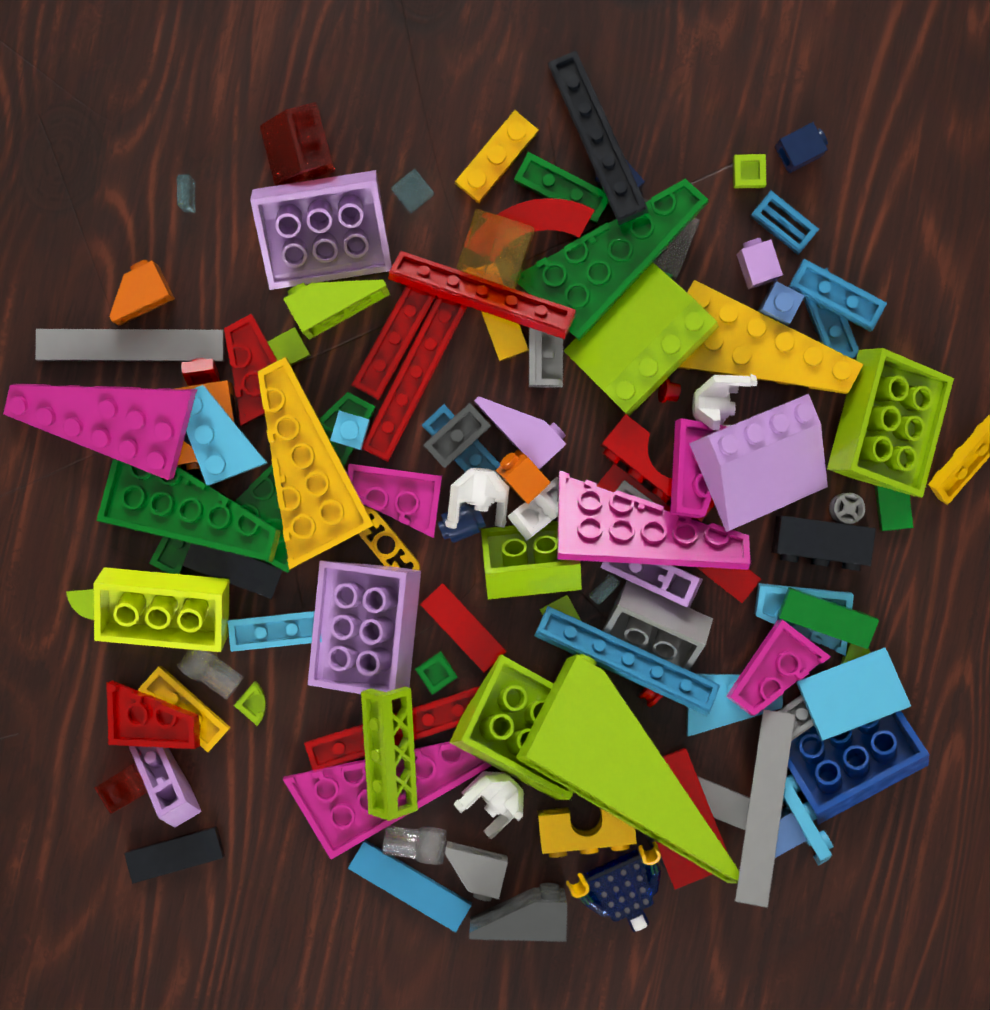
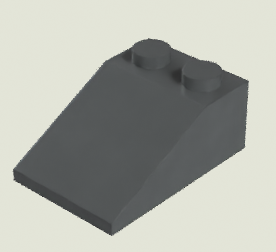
M542 883L540 888L533 887L470 917L469 939L566 942L567 899L565 889L559 888V885L555 883Z

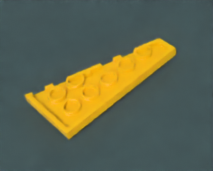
M696 280L693 281L687 292L717 321L719 327L678 367L680 369L700 370L719 375L750 376V374H753L757 377L758 381H772L778 384H791L809 387L810 389L848 394L864 365Z
M284 357L257 371L263 409L265 411L275 486L287 549L288 567L292 569L369 529L374 524L288 359Z

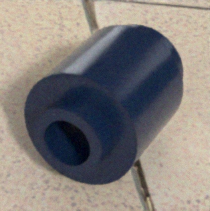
M469 504L460 506L456 529L446 527L445 521H447L448 512L441 514L443 521L438 522L444 540L450 538L452 543L480 532L479 529L486 527L481 512L474 510V505L469 506Z

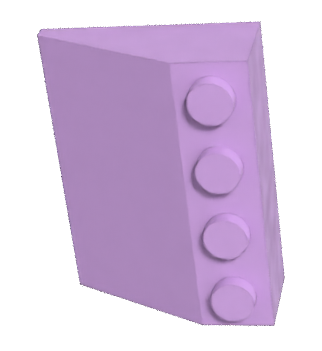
M376 170L252 190L250 201L269 290L292 287L300 283L310 284L390 271L392 264Z
M809 394L689 443L726 532L828 487L821 422Z
M320 560L308 685L361 694V691L370 688L387 692L410 686L421 578L420 570Z

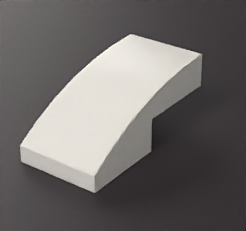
M558 476L529 504L524 502L507 516L526 541L558 516Z

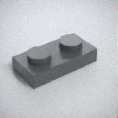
M469 403L432 436L424 446L445 469L482 436L491 425Z

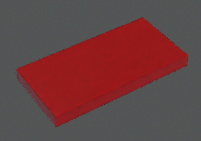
M683 748L663 756L665 762L726 850L687 749ZM655 841L675 890L713 875Z

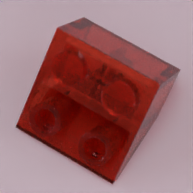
M317 102L286 109L260 125L275 186L336 172Z

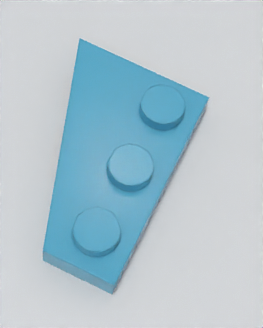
M204 385L193 388L197 389L186 432L206 485H213L267 464L268 462L232 421Z
M758 583L754 614L772 624H775L777 620H781L777 615L788 587L791 586ZM791 587L852 609L854 595L851 592ZM784 620L809 640L829 647L846 656L848 642Z
M695 673L719 684L720 688L711 711L707 716L687 707L686 736L688 737L763 714L762 710L755 716L749 715L726 697L741 674ZM783 694L765 707L764 710L775 711L782 709Z
M792 774L786 776L783 802L792 811L803 830L802 832L807 840L805 842L812 846L816 855L813 857L819 866L830 859L832 854L829 850L833 848V845L824 830L818 832L813 823L817 818L808 802L802 804L797 795L800 788Z

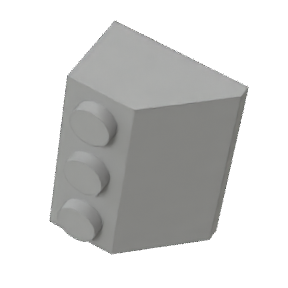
M627 580L611 609L602 631L684 669L690 670L706 645L713 618L682 606Z

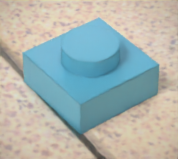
M339 411L330 441L361 450L370 420Z

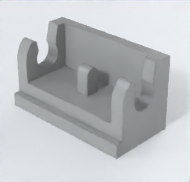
M529 328V388H563V339Z

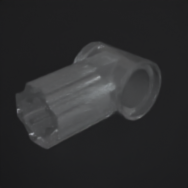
M188 649L177 664L178 669L197 682L202 681L227 700L244 677L217 658L218 654L216 652Z
M388 826L385 829L383 854L415 858L416 861L425 864H443L447 831L435 827L411 829Z

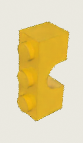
M568 807L537 811L542 854H548L551 858L567 856V851L580 850V854H594L599 852L598 848L611 847L612 851H623L630 849V845L637 844L635 828L601 808L598 824L594 828L585 831L579 830L572 825Z

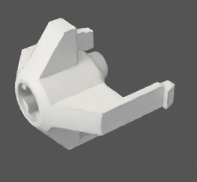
M750 374V376L713 375L694 392L692 403L693 417L696 421L703 422L710 429L719 430L720 425L724 424L726 418L735 415L736 405L735 402H730V393L738 394L739 386H757V377L753 374Z
M470 468L466 470L451 485L448 518L445 521L446 527L457 528L460 506L465 505V502L474 505V510L488 511L491 503L497 502L494 526L505 527L510 487L494 470L485 468Z
M483 771L461 792L464 796L460 800L457 799L454 804L462 813L483 795L482 798L487 803L484 809L493 818L497 814L499 815L484 830L485 834L492 839L514 817L518 821L523 817L524 791L508 773Z

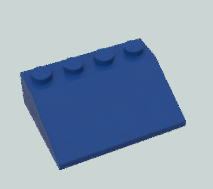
M899 711L824 741L820 740L815 726H812L791 741L787 771L796 780L802 799L805 803H809L819 825L929 765V753L902 711Z

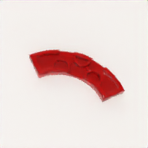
M557 198L525 201L505 209L490 219L474 236L467 248L495 263L511 243L532 232L556 230L580 238L595 209L575 201Z

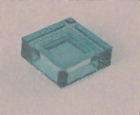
M415 168L391 187V191L410 214L435 195L434 191Z
M189 174L178 175L177 205L184 212H195V181Z
M609 574L588 596L597 605L601 604L620 585V582L612 574Z

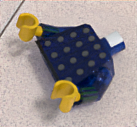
M654 841V846L649 851L643 850L642 845H639L637 849L585 872V878L582 873H578L580 881L577 884H570L569 881L566 882L572 896L579 898L586 907L601 917L610 916L613 922L627 918L633 932L644 929L649 925V921L643 909L654 904L653 896L659 891L661 876L659 860L661 855L657 843Z

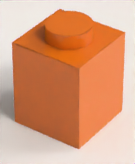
M518 449L514 453L506 455L500 462V466L495 470L527 504L551 483L528 456Z

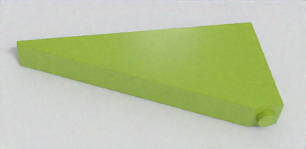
M580 654L567 658L516 759L723 881L738 883L740 871L605 671L597 667V662L587 655Z

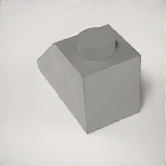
M447 841L445 855L467 891L474 893L473 897L479 900L491 901L492 898L499 899L508 864V856Z

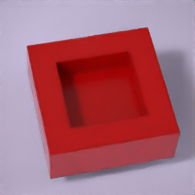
M196 358L192 361L181 363L182 375L188 386L220 382L219 372L213 358Z

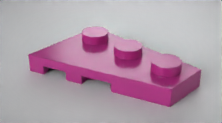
M683 418L675 421L670 514L701 518L706 515L712 497L689 443L728 426L720 425L719 430H712L700 421Z
M356 464L348 465L347 474L363 504L434 538L442 476Z
M783 619L777 620L726 697L749 715L755 716L784 694L787 688L798 680H802L809 674V671L820 663H824L831 656Z

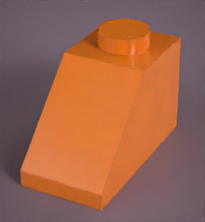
M139 261L130 267L131 271L123 275L109 315L111 321L116 325L121 326L175 299L159 265L154 261Z

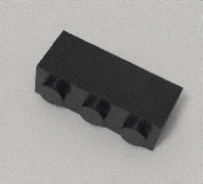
M776 516L771 553L780 554L779 560L798 562L799 557L811 558L810 564L829 567L830 561L842 562V569L860 571L861 565L871 566L876 528L789 516Z

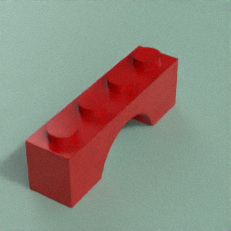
M625 414L600 444L605 449L602 454L616 465L621 461L629 468L627 474L640 484L645 480L654 488L651 493L666 504L668 500L671 501L672 479L659 473L649 459L648 441L650 433ZM712 498L707 509L706 515L715 505ZM706 515L701 518L692 517L691 519L702 522Z

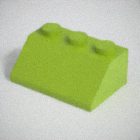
M551 521L527 541L514 525L481 529L488 599L582 590L580 561L557 559L558 521Z

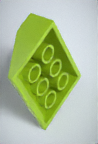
M652 263L580 341L575 338L564 349V352L630 416L719 326L717 321L694 298L657 265Z
M884 348L858 350L856 361L864 365L849 393L846 395L827 470L851 479L912 496L923 497L954 378Z
M499 655L464 711L449 743L508 773L510 776L555 800H570L572 797V791L516 759L553 683L507 657Z

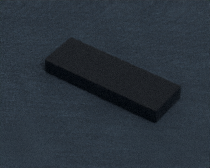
M196 544L190 545L182 565L211 577L230 579V584L270 599L273 597L283 571L255 558Z
M217 826L124 853L132 884L222 859L225 856Z

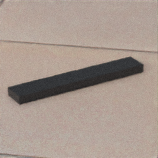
M575 50L548 62L550 72L618 224L621 225L648 213L646 203L577 51Z

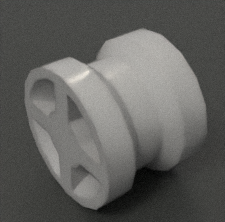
M841 493L831 500L829 513L838 523L853 524L864 516L865 503L855 493Z

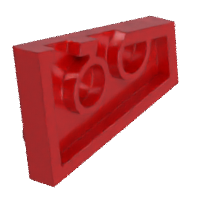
M249 314L224 328L235 385V396L240 414V425L242 427L265 415L257 371L277 361L253 314Z
M110 681L106 683L109 745L196 749L200 747V722L198 714L118 682Z

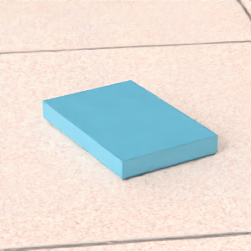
M886 647L796 682L821 741L911 707Z

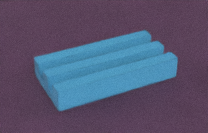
M772 190L750 215L752 219L797 255L801 253L819 230L818 227ZM771 201L807 230L808 234L804 235L767 204ZM761 212H765L768 216H770L773 220H775L778 224H780L783 228H785L788 232L795 236L799 241H801L800 244L797 243L794 239H792L789 235H787L784 231H782L779 227H777L774 223H772L769 219H767L763 214H761Z

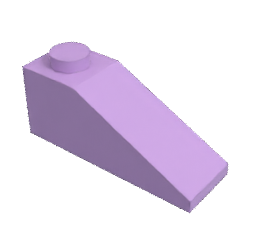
M478 396L474 400L477 407L518 450L528 456L539 470L566 445L562 440L566 435L554 422L549 426L544 420Z
M603 562L600 567L687 608L691 607L703 581L702 578L672 565Z
M129 746L159 819L175 828L202 812L188 780L169 748Z

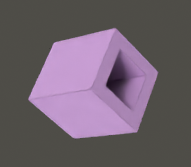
M761 238L745 242L743 244L744 248L737 253L748 290L776 281L783 276L772 240L762 242Z

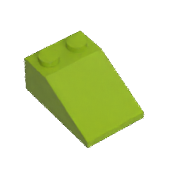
M383 279L310 283L307 286L305 283H300L288 291L289 296L283 299L300 330L310 340L390 295V292Z

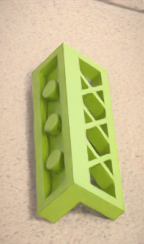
M401 687L387 692L371 688L361 691L368 814L390 821L418 811L411 688ZM401 698V708L395 716L392 711V700ZM400 728L402 729L403 738L397 747L394 744V736ZM400 759H403L404 770L400 777L396 776V766ZM404 789L406 791V804L398 807V797Z

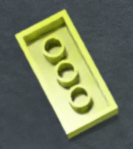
M104 567L94 582V641L221 652L228 637L227 620H229L230 579Z

